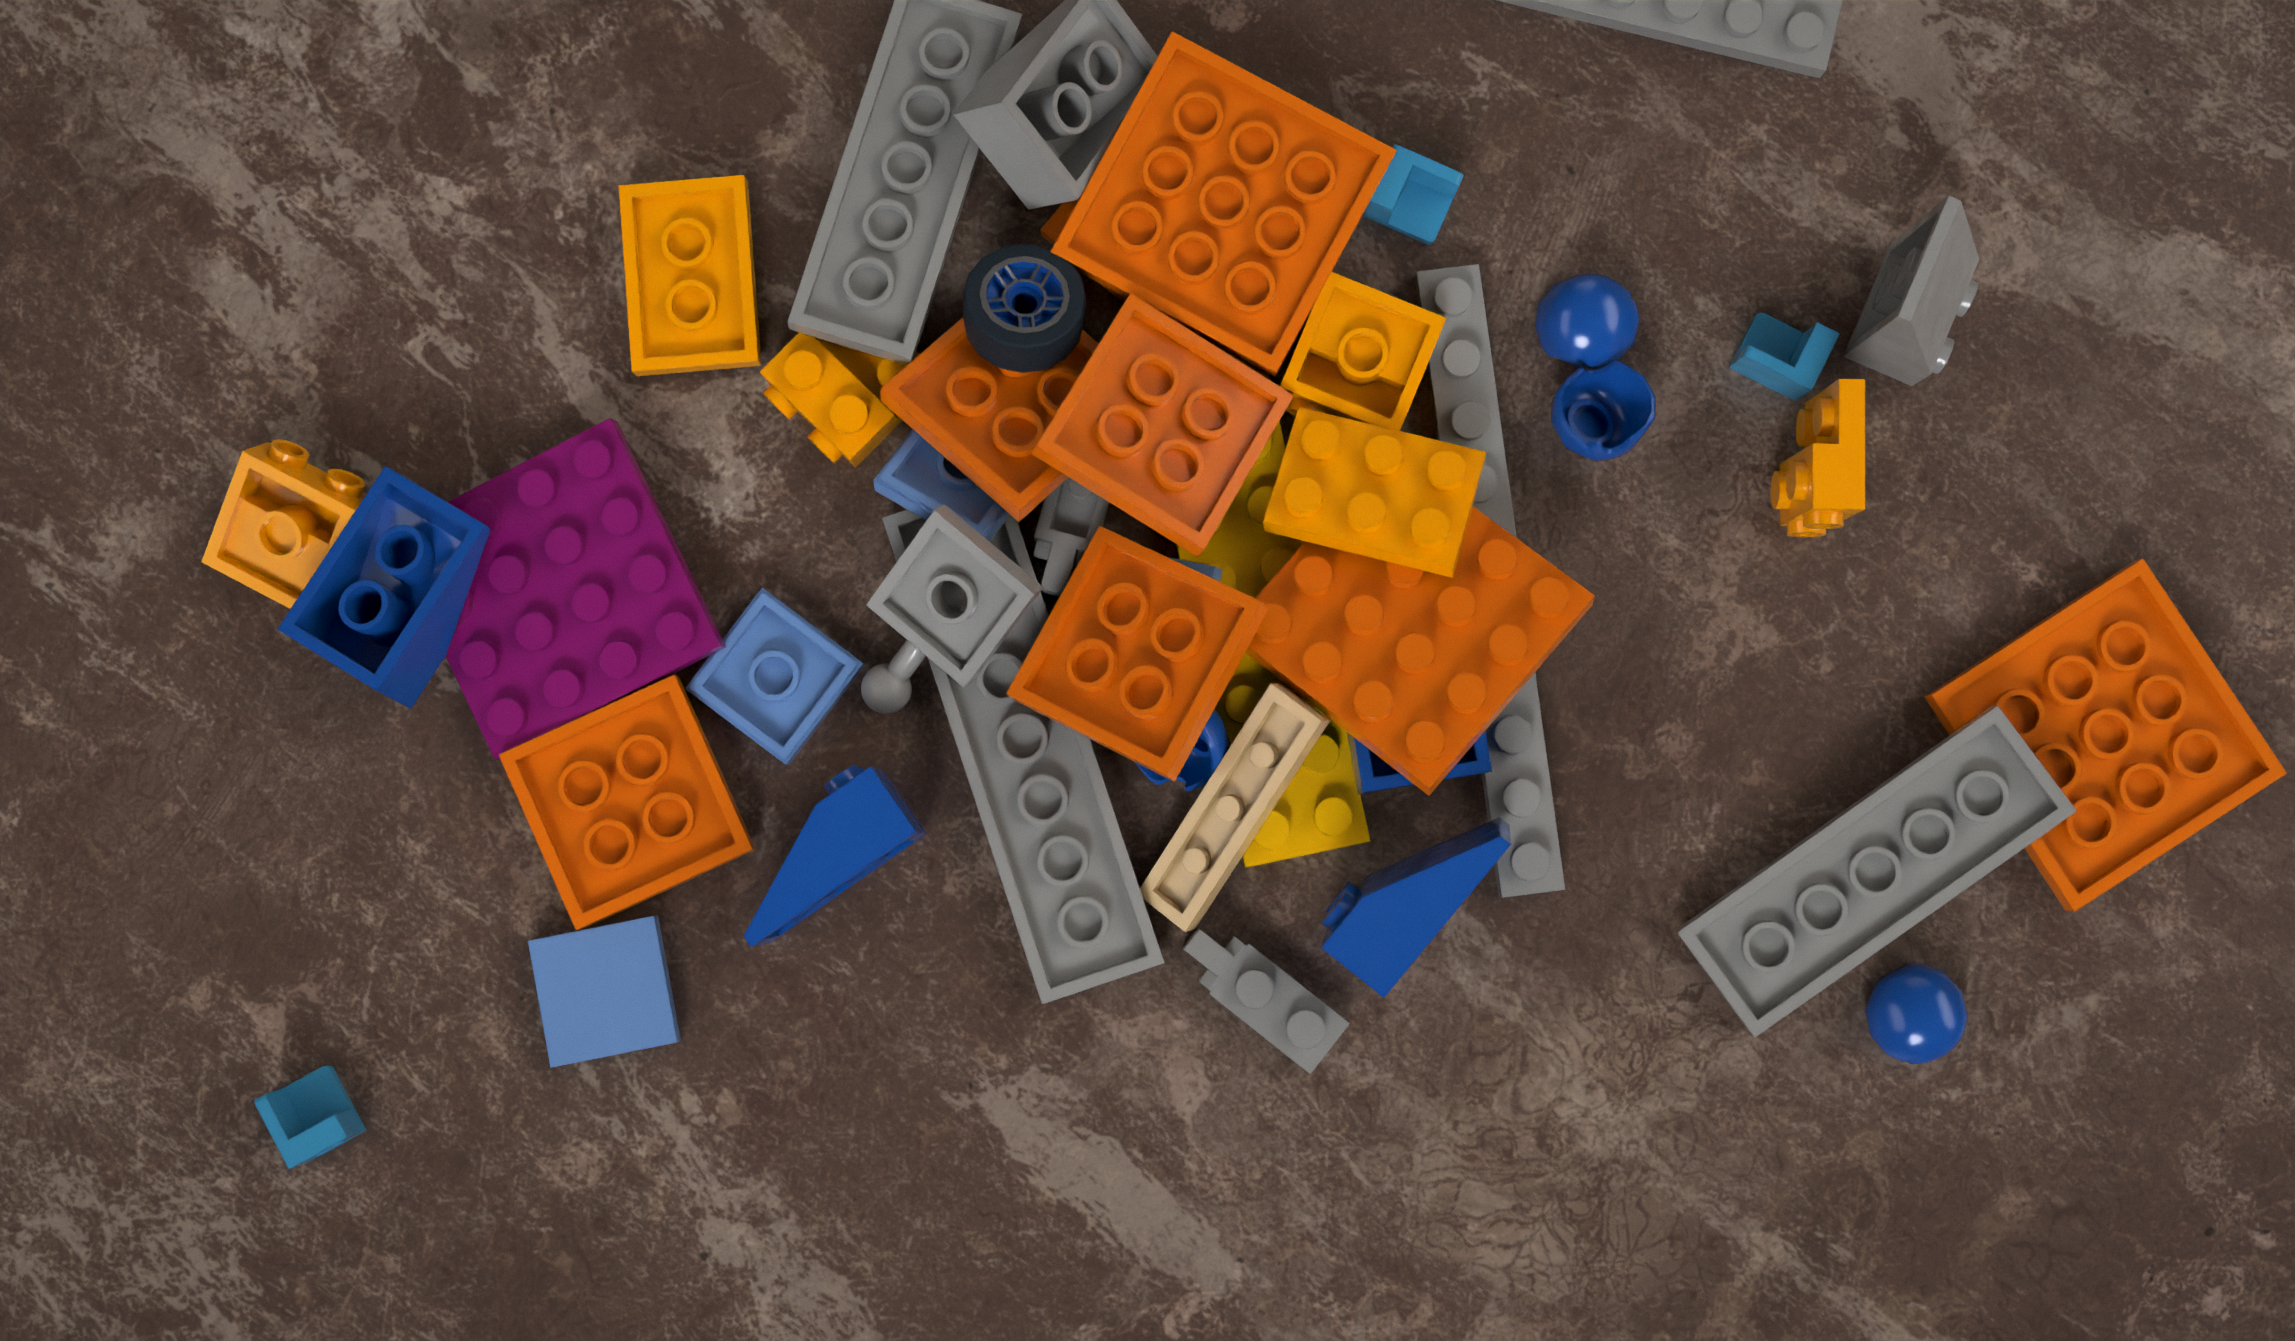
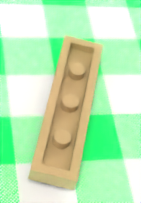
M1270 683L1140 887L1143 899L1184 932L1196 929L1323 733L1330 719L1283 684Z

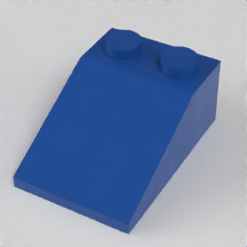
M385 466L277 630L377 692L411 709L448 652L491 529Z
M855 764L836 775L823 786L829 796L815 805L744 934V938L750 947L773 942L927 834L884 771L871 766L865 770L863 767L858 768Z
M1498 817L1369 874L1358 888L1352 883L1347 882L1325 910L1327 915L1321 924L1327 930L1321 948L1384 998L1511 845L1510 825Z

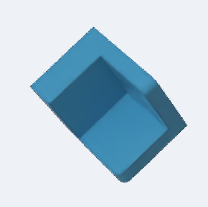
M1394 144L1393 148L1397 152L1371 198L1364 217L1424 244L1431 245L1436 239L1464 175L1452 168Z
M1758 313L1753 318L1729 368L1797 401L1813 389L1840 333L1818 322L1803 333L1765 313Z
M331 1065L323 1066L282 1089L265 1093L254 1099L255 1106L288 1169L311 1162L367 1131L340 1078Z

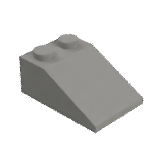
M1064 0L985 72L953 115L1028 210L1078 200L1158 56L1117 0Z
M1948 195L1890 244L1843 357L1910 386L1917 384L1932 373L1939 374L1954 347V339L1947 337L1955 316L1962 317L1967 312L1978 289V282L1971 280L1979 262V255L1961 200Z

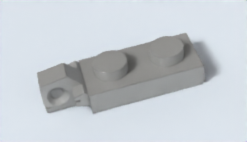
M1069 477L1044 499L1034 535L1036 546L1033 557L1047 560L1041 582L1044 588L1041 593L1057 598L1062 594L1072 576L1073 569L1077 567L1099 525L1104 527L1110 507L1108 501Z
M1198 928L1183 947L1186 952L1208 968L1199 982L1210 990L1209 994L1309 1074L1313 1072L1350 1024L1249 943L1245 945L1235 936L1223 948Z

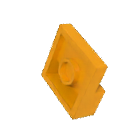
M1331 272L1313 305L1280 387L1294 395L1286 411L1296 417L1298 407L1400 431L1447 318Z
M798 333L760 371V374L770 384L762 394L787 419L790 420L797 412L815 428L807 438L831 462L835 463L843 455L856 468L903 421L881 402L880 388L907 365ZM916 351L914 359L920 354L918 351Z
M1838 379L1805 402V409H1800L1798 412L1796 441L1799 447L1805 448L1780 464V471L1773 473L1770 488L1772 508L1780 509V526H1787V536H1825L1826 529L1841 528L1844 526L1845 519L1865 510V379Z
M276 439L271 443L266 442L242 451L201 562L291 609L366 496V493L363 492L365 482L359 476L342 469H329L326 473L307 463L310 454L305 448L287 440Z

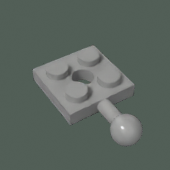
M945 504L932 512L866 604L906 638V641L890 663H882L872 667L863 677L861 683L863 700L869 708L878 713H895L908 703L912 693L910 677L926 656L965 688L974 681L1044 588ZM944 581L955 582L963 588L967 596V608L965 611H955L946 605L941 594Z

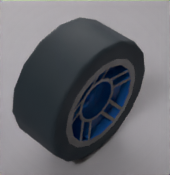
M1030 244L1001 247L982 257L968 274L963 293V320L967 339L982 358L998 368L1021 373L1046 370L1065 360L1080 341L1086 305L1082 278L1069 261L1051 253L1049 248ZM1016 306H1022V308H1023L1024 311H1027V312H1030V313H1029V314H1021V313H1018L1017 311H1015V307H1016Z

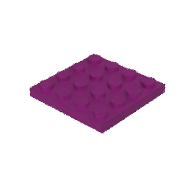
M609 418L448 501L449 504L491 529L446 654V659L494 760H500L499 754L657 683L726 647L616 420Z

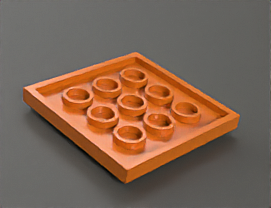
M1172 31L1050 252L1069 261L1077 272L1126 298L1132 293L1208 342L1275 377L1327 279L1334 270L1397 150Z
M1473 506L1453 578L1305 541L1255 597V599L1262 601L1269 610L1245 653L1430 796L1591 608L1595 595Z
M2144 559L2128 564L1924 696L1949 735L1991 705H1998L2077 810V812L2024 848L2065 911H2077L2287 774Z

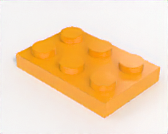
M745 175L618 185L632 372L636 376L762 366L749 187Z
M1298 407L1264 516V531L1453 578L1484 469L1486 452Z

